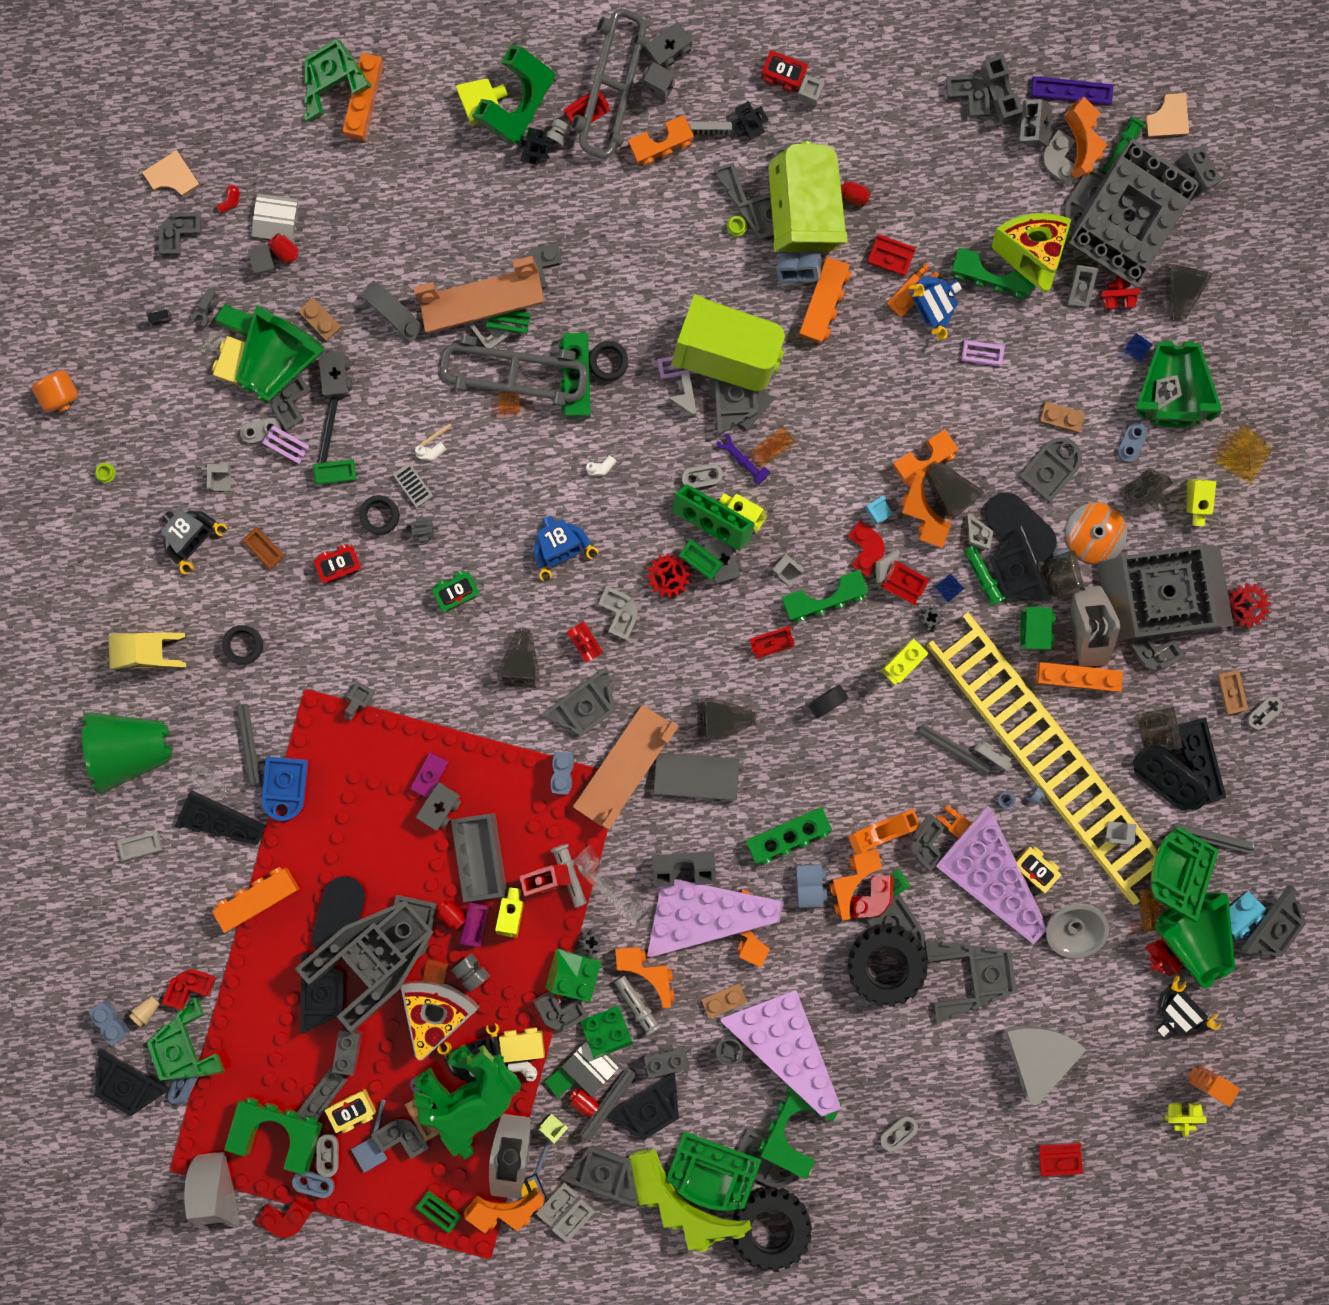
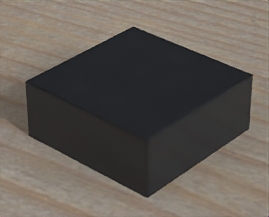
M167 309L147 314L148 321L152 325L173 321L171 312Z

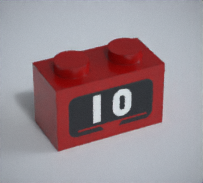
M770 50L761 72V78L769 85L774 86L776 83L783 86L782 89L789 93L799 92L808 70V64Z
M348 544L337 547V551L329 553V551L317 555L318 558L313 560L321 582L324 585L363 570L355 547Z
M567 864L551 865L519 876L524 896L541 895L572 884Z

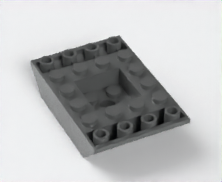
M1132 138L1116 157L1072 229L1068 244L1137 288L1200 183ZM1125 211L1132 213L1133 219L1131 222L1124 219Z
M1198 545L1132 554L1097 563L1100 586L1107 595L1120 622L1116 643L1234 627L1220 546ZM1164 587H1172L1174 595L1167 597L1163 592Z

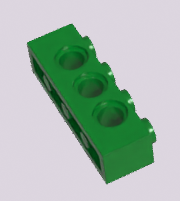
M563 333V339L559 340L560 350L578 351L580 353V357L574 361L581 362L586 367L588 380L586 391L582 398L575 402L566 401L565 405H561V411L565 413L566 418L591 417L588 333ZM560 367V372H564V380H561V392L571 394L577 391L579 379L572 380L569 378L571 372L578 370Z
M688 484L675 494L672 513L738 551L751 541L754 528L753 521Z
M819 807L745 841L755 863L760 862L761 865L773 861L771 857L777 854L782 857L791 853L790 848L798 845L800 849L809 845V840L815 837L820 840L829 836L828 832L832 828L823 808ZM805 823H812L814 826V831L809 835L803 832V825ZM787 831H792L795 834V839L791 843H786L784 840V834ZM772 839L776 842L775 850L767 851L765 849V842Z

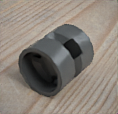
M473 953L451 970L458 979H463L462 984L469 993L491 976L484 967L478 966L479 961Z
M724 1036L718 1040L715 1048L718 1060L726 1066L737 1064L743 1056L740 1041L734 1036Z

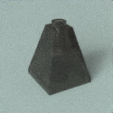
M1174 264L1165 265L1167 314L1170 315V320L1182 322L1183 318L1186 319L1210 281L1212 272Z
M933 461L926 467L927 472L925 475L939 512L944 519H955L985 493L981 488L942 462Z
M519 629L518 632H515L498 669L499 685L540 689L538 663L533 635L530 630Z
M714 698L696 699L698 740H711L755 724V712L750 708Z

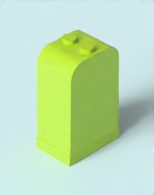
M805 141L800 144L791 145L772 158L768 168L774 252L803 253L806 251L829 253L848 243L836 152L828 145L812 144L811 141Z
M694 294L677 341L671 366L690 370L752 391H762L768 387L772 374H777L784 355V350H781L785 333L782 327L774 322Z

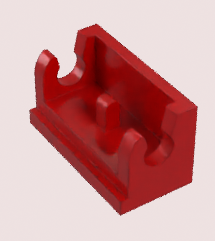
M600 90L591 123L611 111L607 100ZM590 92L564 108V115L570 124H572L576 115L584 117Z
M789 626L749 639L755 659L795 647Z

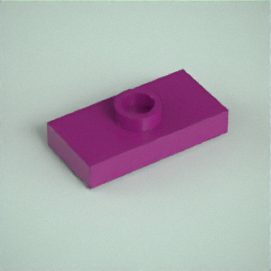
M430 752L411 790L429 798L449 762Z
M476 903L469 904L460 944L481 946L490 906Z

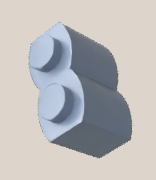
M806 251L801 254L795 252L781 254L776 270L779 282L792 284L798 281L810 283L819 280L823 265L820 252Z
M558 751L555 753L553 758L555 773L551 778L552 793H570L572 788L570 773L574 767L573 753Z
M821 864L795 865L797 907H824V902H827V890L823 889L822 881H826L825 868H822Z
M110 1001L101 1002L89 1011L91 1020L96 1026L101 1028L103 1038L110 1045L113 1046L130 1035L127 1024L118 1018L117 1009Z

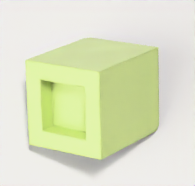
M550 1114L537 1130L552 1144H555L568 1127L563 1125L554 1115Z

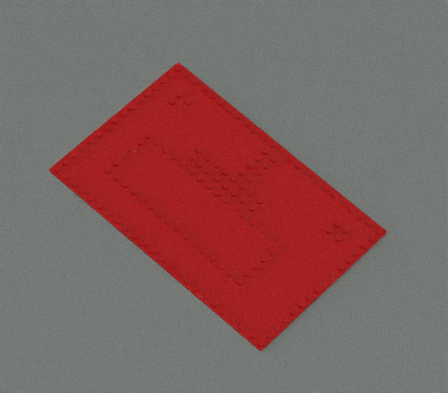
M306 689L303 692L285 756L288 759L309 760L304 806L302 811L290 820L279 821L270 816L268 817L248 890L252 888L251 883L260 878L266 880L271 877L270 872L281 867L282 870L284 868L289 869L300 890L237 927L200 1059L202 1061L214 1054H218L225 1072L198 1077L191 1091L170 1170L173 1173L187 1176L189 1166L197 1155L224 1152L233 1189L290 1205H292L295 1199H298L315 1212L490 1259L502 1220L498 1217L495 1227L483 1233L465 1219L464 1211L476 1196L493 1203H507L508 1197L491 1195L489 1183L490 1155L501 1116L491 1122L485 1130L478 1131L472 1136L473 1142L470 1146L473 1148L474 1153L465 1160L459 1154L456 1156L452 1155L442 1141L440 1134L427 1140L430 1147L412 1159L401 1142H398L384 1151L387 1160L365 1173L351 1150L372 1137L371 1134L373 1133L383 1099L386 1102L378 1129L396 1119H406L415 1124L405 1106L406 1103L414 1099L415 1092L411 1090L410 1083L414 1077L421 1075L429 1068L432 1069L438 1081L450 1094L467 1084L466 1080H460L450 1073L444 1061L445 1056L438 1052L437 1047L423 1060L416 1059L401 988L358 1029L363 1031L356 1073L353 1076L342 1074L348 1078V1081L329 1105L331 1106L366 1089L376 1110L372 1115L373 1119L364 1124H361L360 1121L353 1124L354 1128L346 1133H342V1131L335 1132L325 1111L317 1121L323 1123L319 1138L324 1134H332L339 1142V1168L331 1176L335 1188L330 1196L320 1198L300 1193L294 1189L292 1180L296 1173L283 1169L290 1147V1137L286 1128L278 1122L265 1121L259 1126L250 1154L241 1156L224 1149L238 1101L251 1097L258 1099V1103L263 1105L271 1103L277 1105L279 1110L285 1111L290 1109L298 1112L329 1069L333 1067L339 1030L345 1027L336 1017L304 1034H300L301 977L295 968L301 964L302 952L313 954L316 951L312 941V934L324 891L333 879L341 876L356 878L365 889L366 902L361 919L394 906L396 895L438 903L437 907L444 900L447 903L451 900L464 913L463 916L465 918L470 903L490 906L480 947L460 944L465 922L456 931L452 928L449 929L436 916L438 913L436 910L432 927L433 933L430 937L428 948L417 959L404 982L425 980L447 984L462 991L480 1006L439 1045L443 1052L447 1050L445 1042H449L453 1050L486 1036L490 1039L491 1035L487 1033L486 1027L488 1025L489 1031L493 1033L496 1031L495 1023L499 1027L497 1033L499 1037L504 1035V1031L516 1030V1033L525 1032L524 1029L534 1027L537 1028V1031L542 1030L545 1056L544 1058L527 1060L537 1070L536 1079L530 1082L526 1080V1077L520 1071L513 1072L519 1079L521 1088L516 1095L511 1097L509 1107L503 1113L530 1117L554 1031L553 1028L548 1027L542 1021L532 1001L548 992L545 986L556 948L575 953L608 830L573 807L599 768L574 762L573 770L570 773L572 777L570 793H552L551 778L555 773L553 769L554 756L368 705L365 710L358 708L352 721L344 718L345 710L350 705L346 699ZM430 752L449 762L439 782L460 794L459 800L462 801L455 812L452 810L448 815L450 821L444 829L440 828L439 831L434 830L416 818L428 798L411 790ZM445 803L436 804L435 806L438 808L436 812L445 811L443 808ZM280 804L277 807L278 815L285 816L287 814V806ZM491 813L496 814L507 893L509 888L521 890L519 901L523 902V911L517 938L497 935L495 931L502 898L507 899V896L463 902L451 823L452 819ZM568 843L569 847L567 849L570 857L575 861L573 868L587 903L574 908L567 886L541 895L524 896L519 876L551 865H558L554 853H551L550 850ZM508 908L507 913H514L515 908ZM473 953L479 961L478 966L484 967L491 976L469 993L462 984L463 979H458L451 970ZM342 959L334 967L344 971V1009H346L368 987ZM554 994L560 1006L563 996ZM504 1062L508 1069V1062ZM433 1102L432 1109H437L436 1105ZM325 1141V1146L327 1148L332 1147V1143L330 1141ZM317 1145L309 1171L318 1173ZM325 1162V1167L331 1169L332 1164ZM305 1177L300 1179L302 1184H307L308 1181ZM321 1183V1188L327 1189V1183ZM429 1190L462 1215L450 1233H447L416 1209ZM428 1198V1200L432 1202L435 1206H437L439 1209H441L443 1212L449 1215L452 1219H455L453 1215L447 1212L444 1208H442L432 1199ZM424 1203L423 1207L450 1226L451 1223Z

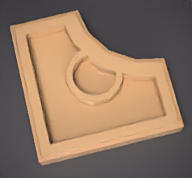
M1186 93L1166 94L1161 109L1155 114L1146 116L1147 138L1189 134Z
M177 150L142 172L154 191L160 188H172L184 196L200 186Z

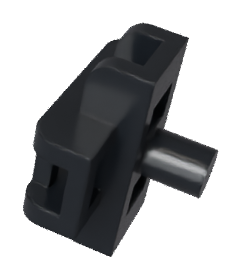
M747 101L735 108L738 118L731 121L737 137L747 134L749 139L752 140L754 137L765 133L762 125L767 123L769 119L762 106L753 110L750 102Z
M529 127L527 136L521 135L517 151L522 153L521 162L538 165L540 158L549 159L548 151L553 146V143L545 141L547 135L545 131ZM542 145H545L543 153H540Z

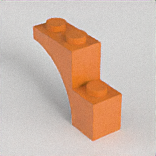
M1085 97L1074 102L1063 116L1076 140V162L1070 173L1075 179L1082 175L1087 176L1093 170V163L1102 158L1104 155L1102 151L1107 146L1105 141L1093 130L1098 123L1096 120L1101 113Z
M918 470L915 476L911 475L907 486L911 488L909 494L905 493L901 505L904 506L902 513L922 520L918 532L921 533L919 540L943 548L952 523L942 519L930 507L924 492L926 472Z
M878 848L869 849L858 855L852 853L853 858H849L851 870H856V874L832 879L833 884H829L831 895L836 896L837 904H834L836 917L840 916L842 921L850 919V901L857 885L867 875L882 869Z
M741 890V893L750 894L747 890ZM751 930L738 933L747 937L745 941L741 939L737 947L738 957L762 967L770 948L760 942Z
M640 946L616 948L617 970L635 972L646 978L656 988L661 998L662 1007L671 1008V1002H675L674 989L669 990V981H673L672 969H667V964L642 966V963H646L645 950H641Z
M535 1187L524 1198L510 1203H493L476 1196L464 1211L465 1219L483 1233L495 1227L498 1217L516 1231H519L521 1227L527 1226L533 1212L538 1211L544 1203L543 1192Z

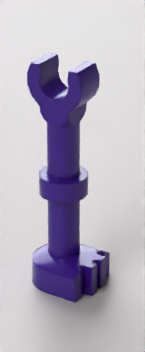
M725 433L724 437L728 440V443L723 445L717 441V446L720 449L727 450L741 467H745L754 476L753 482L759 486L771 472L766 467L759 471L749 461L750 458L747 455H743L733 445L731 436Z

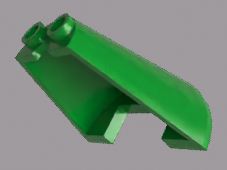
M257 305L253 313L235 380L240 382V387L247 392L255 391L258 394L256 398L267 404L322 355L326 347L323 345L321 347V343L294 324Z
M1172 341L1158 342L1137 403L1138 416L1142 420L1149 419L1150 424L1176 428L1201 425L1203 420L1207 419L1210 422L1217 418L1222 411V407L1200 343L1186 341L1182 345L1177 346ZM1177 375L1182 395L1158 410V402H1154L1156 380Z
M94 712L84 715L83 723H86V727L82 728L84 759L89 778H94L95 783H92V786L98 794H103L170 762L169 758L172 757V749L170 745L166 744V737H169V729L167 724L164 725V721Z
M1206 893L1197 922H1193L1169 907L1157 917V924L1155 925L1157 933L1202 989L1211 987L1216 977L1219 979L1224 978L1235 969L1227 893Z

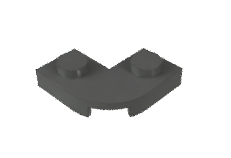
M973 75L946 77L947 99L967 98L969 117L990 116L987 86L985 87Z
M200 212L171 214L172 216L165 220L162 226L160 225V255H181V235L202 234Z
M558 243L533 248L525 255V257L533 256L539 270L542 289L547 288L543 268L562 264Z
M300 374L273 398V410L287 431L304 421L294 402L311 392Z
M1151 639L1127 642L1128 647L1139 663L1150 670H1164L1185 657L1174 639L1159 648H1156Z
M928 814L914 832L910 848L912 855L917 861L931 872L943 857L933 843L945 827L934 816Z
M548 991L532 1001L542 1021L553 1029H569L588 1017L579 999H573L560 1007L554 994Z
M406 1119L393 1120L371 1134L381 1152L401 1142L411 1159L430 1147L427 1141L425 1142L417 1126Z

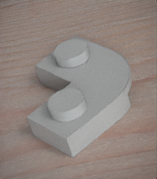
M1058 129L1049 146L1044 151V164L1052 176L1070 186L1075 179L1070 174L1075 164L1065 158L1076 140Z
M606 586L598 605L617 613L608 632L628 640L637 620L636 604L628 595Z

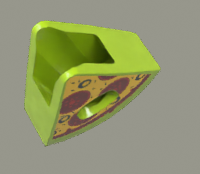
M1033 213L1013 218L996 229L991 247L1037 288L1047 293L1051 289L1055 272L1058 268L1071 219L1048 213Z

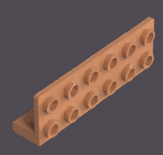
M533 256L512 261L515 272L451 289L438 291L434 282L413 287L415 296L421 305L425 332L428 334L543 304L544 296L539 270Z
M642 705L573 807L604 829L609 830L621 813V809L679 725L673 721L669 723L651 709Z

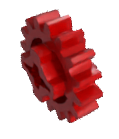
M667 553L664 559L659 555L658 562L652 560L654 567L647 568L651 574L646 575V578L652 579L648 586L654 585L653 592L656 593L659 590L660 597H663L665 593L668 595V598H671L672 593H675L678 597L679 590L686 591L684 584H690L686 580V577L691 576V573H686L689 565L683 566L685 560L681 559L678 561L677 554L670 558L669 553ZM670 562L667 567L663 569L658 568L661 564ZM676 565L682 570L683 577L677 574L675 570ZM671 567H673L672 575L675 577L674 579L670 578L665 585L666 580L663 573H668ZM655 575L661 578V587L657 584ZM673 583L679 584L674 589H668L669 585Z
M1245 583V588L1238 585V591L1231 590L1233 597H1229V601L1231 602L1232 617H1235L1233 623L1240 621V627H1245L1247 623L1248 628H1253L1254 623L1260 626V620H1268L1265 614L1272 613L1268 606L1273 605V603L1267 602V599L1271 596L1270 594L1264 595L1265 588L1258 590V584H1253L1251 588L1250 583ZM1253 592L1260 597L1261 601H1258L1255 598V594H1253ZM1249 602L1252 604H1257L1252 607H1249V609L1246 607H1241L1245 606L1246 604H1249ZM1237 610H1240L1243 613L1245 619L1239 615Z

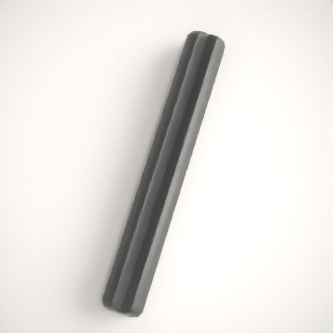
M248 704L237 705V713L249 785L260 784V775Z
M922 724L919 728V735L982 773L988 774L992 768L990 763L925 724Z
M1175 823L1173 831L1176 827H1181L1206 843L1243 853L1252 854L1255 848L1253 842L1180 823Z
M629 1068L624 1070L581 1131L580 1136L584 1140L589 1142L635 1078L636 1073Z

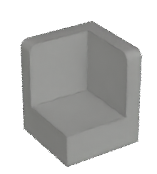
M806 75L799 90L797 100L816 107L825 82Z
M207 464V489L210 491H230L231 466L228 464Z
M787 554L772 570L789 586H792L805 571Z
M1108 821L1105 842L1134 845L1136 824Z

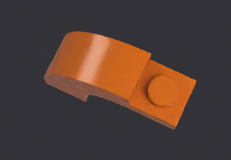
M914 808L861 828L848 835L855 854L858 855L884 842L915 831L920 826Z

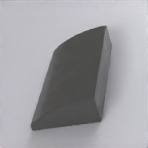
M659 753L656 759L654 794L737 800L739 759Z
M491 813L452 819L451 823L463 902L507 896L496 814Z

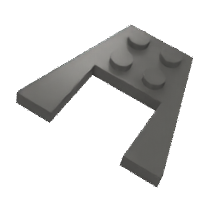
M792 144L772 150L773 158ZM734 162L714 168V173L757 239L760 241L773 237L771 194L768 193L746 200Z
M925 940L928 962L969 956L975 997L934 1002L937 1024L1017 992L1011 950Z

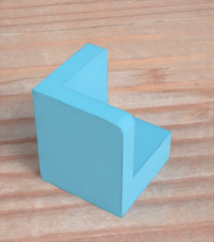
M884 495L865 508L875 525L893 515L885 501L886 497Z

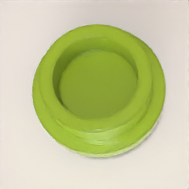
M740 216L730 218L727 222L729 234L735 237L742 236L747 230L746 220Z
M101 463L95 469V477L102 483H110L116 477V470L109 463Z

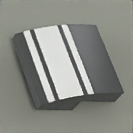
M586 1041L562 1065V1068L592 1096L621 1065L611 1054L594 1060Z

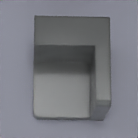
M268 244L248 250L255 274L269 270L272 273L277 272Z

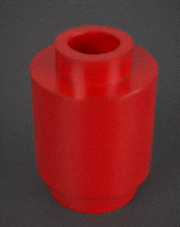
M845 181L841 188L843 200L862 207L863 204L867 205L871 193L868 192V187L853 181Z
M277 233L268 242L270 250L284 264L287 262L292 263L298 257L297 252L299 249L285 235Z
M444 900L436 909L438 911L436 916L449 929L452 928L456 931L466 921V918L463 916L464 913L451 900L448 903Z
M582 1087L579 1090L575 1088L568 1096L570 1100L569 1105L583 1116H588L589 1118L600 1105L596 1102L597 1099L590 1096Z

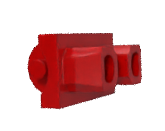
M1116 276L1115 282L1108 283V288H1115V290H1103L1102 293H1099L1100 299H1103L1104 309H1117V298H1123L1124 309L1135 308L1137 297L1140 295V288L1123 289L1130 287V284L1126 281L1123 282L1122 278Z
M584 621L567 631L585 663L604 653Z
M1162 938L1149 943L1145 947L1151 955L1148 958L1152 963L1149 967L1151 972L1158 970L1161 974L1166 972L1168 976H1171L1175 973L1178 974L1182 970L1180 968L1182 963L1174 953L1171 956L1167 952L1169 947Z

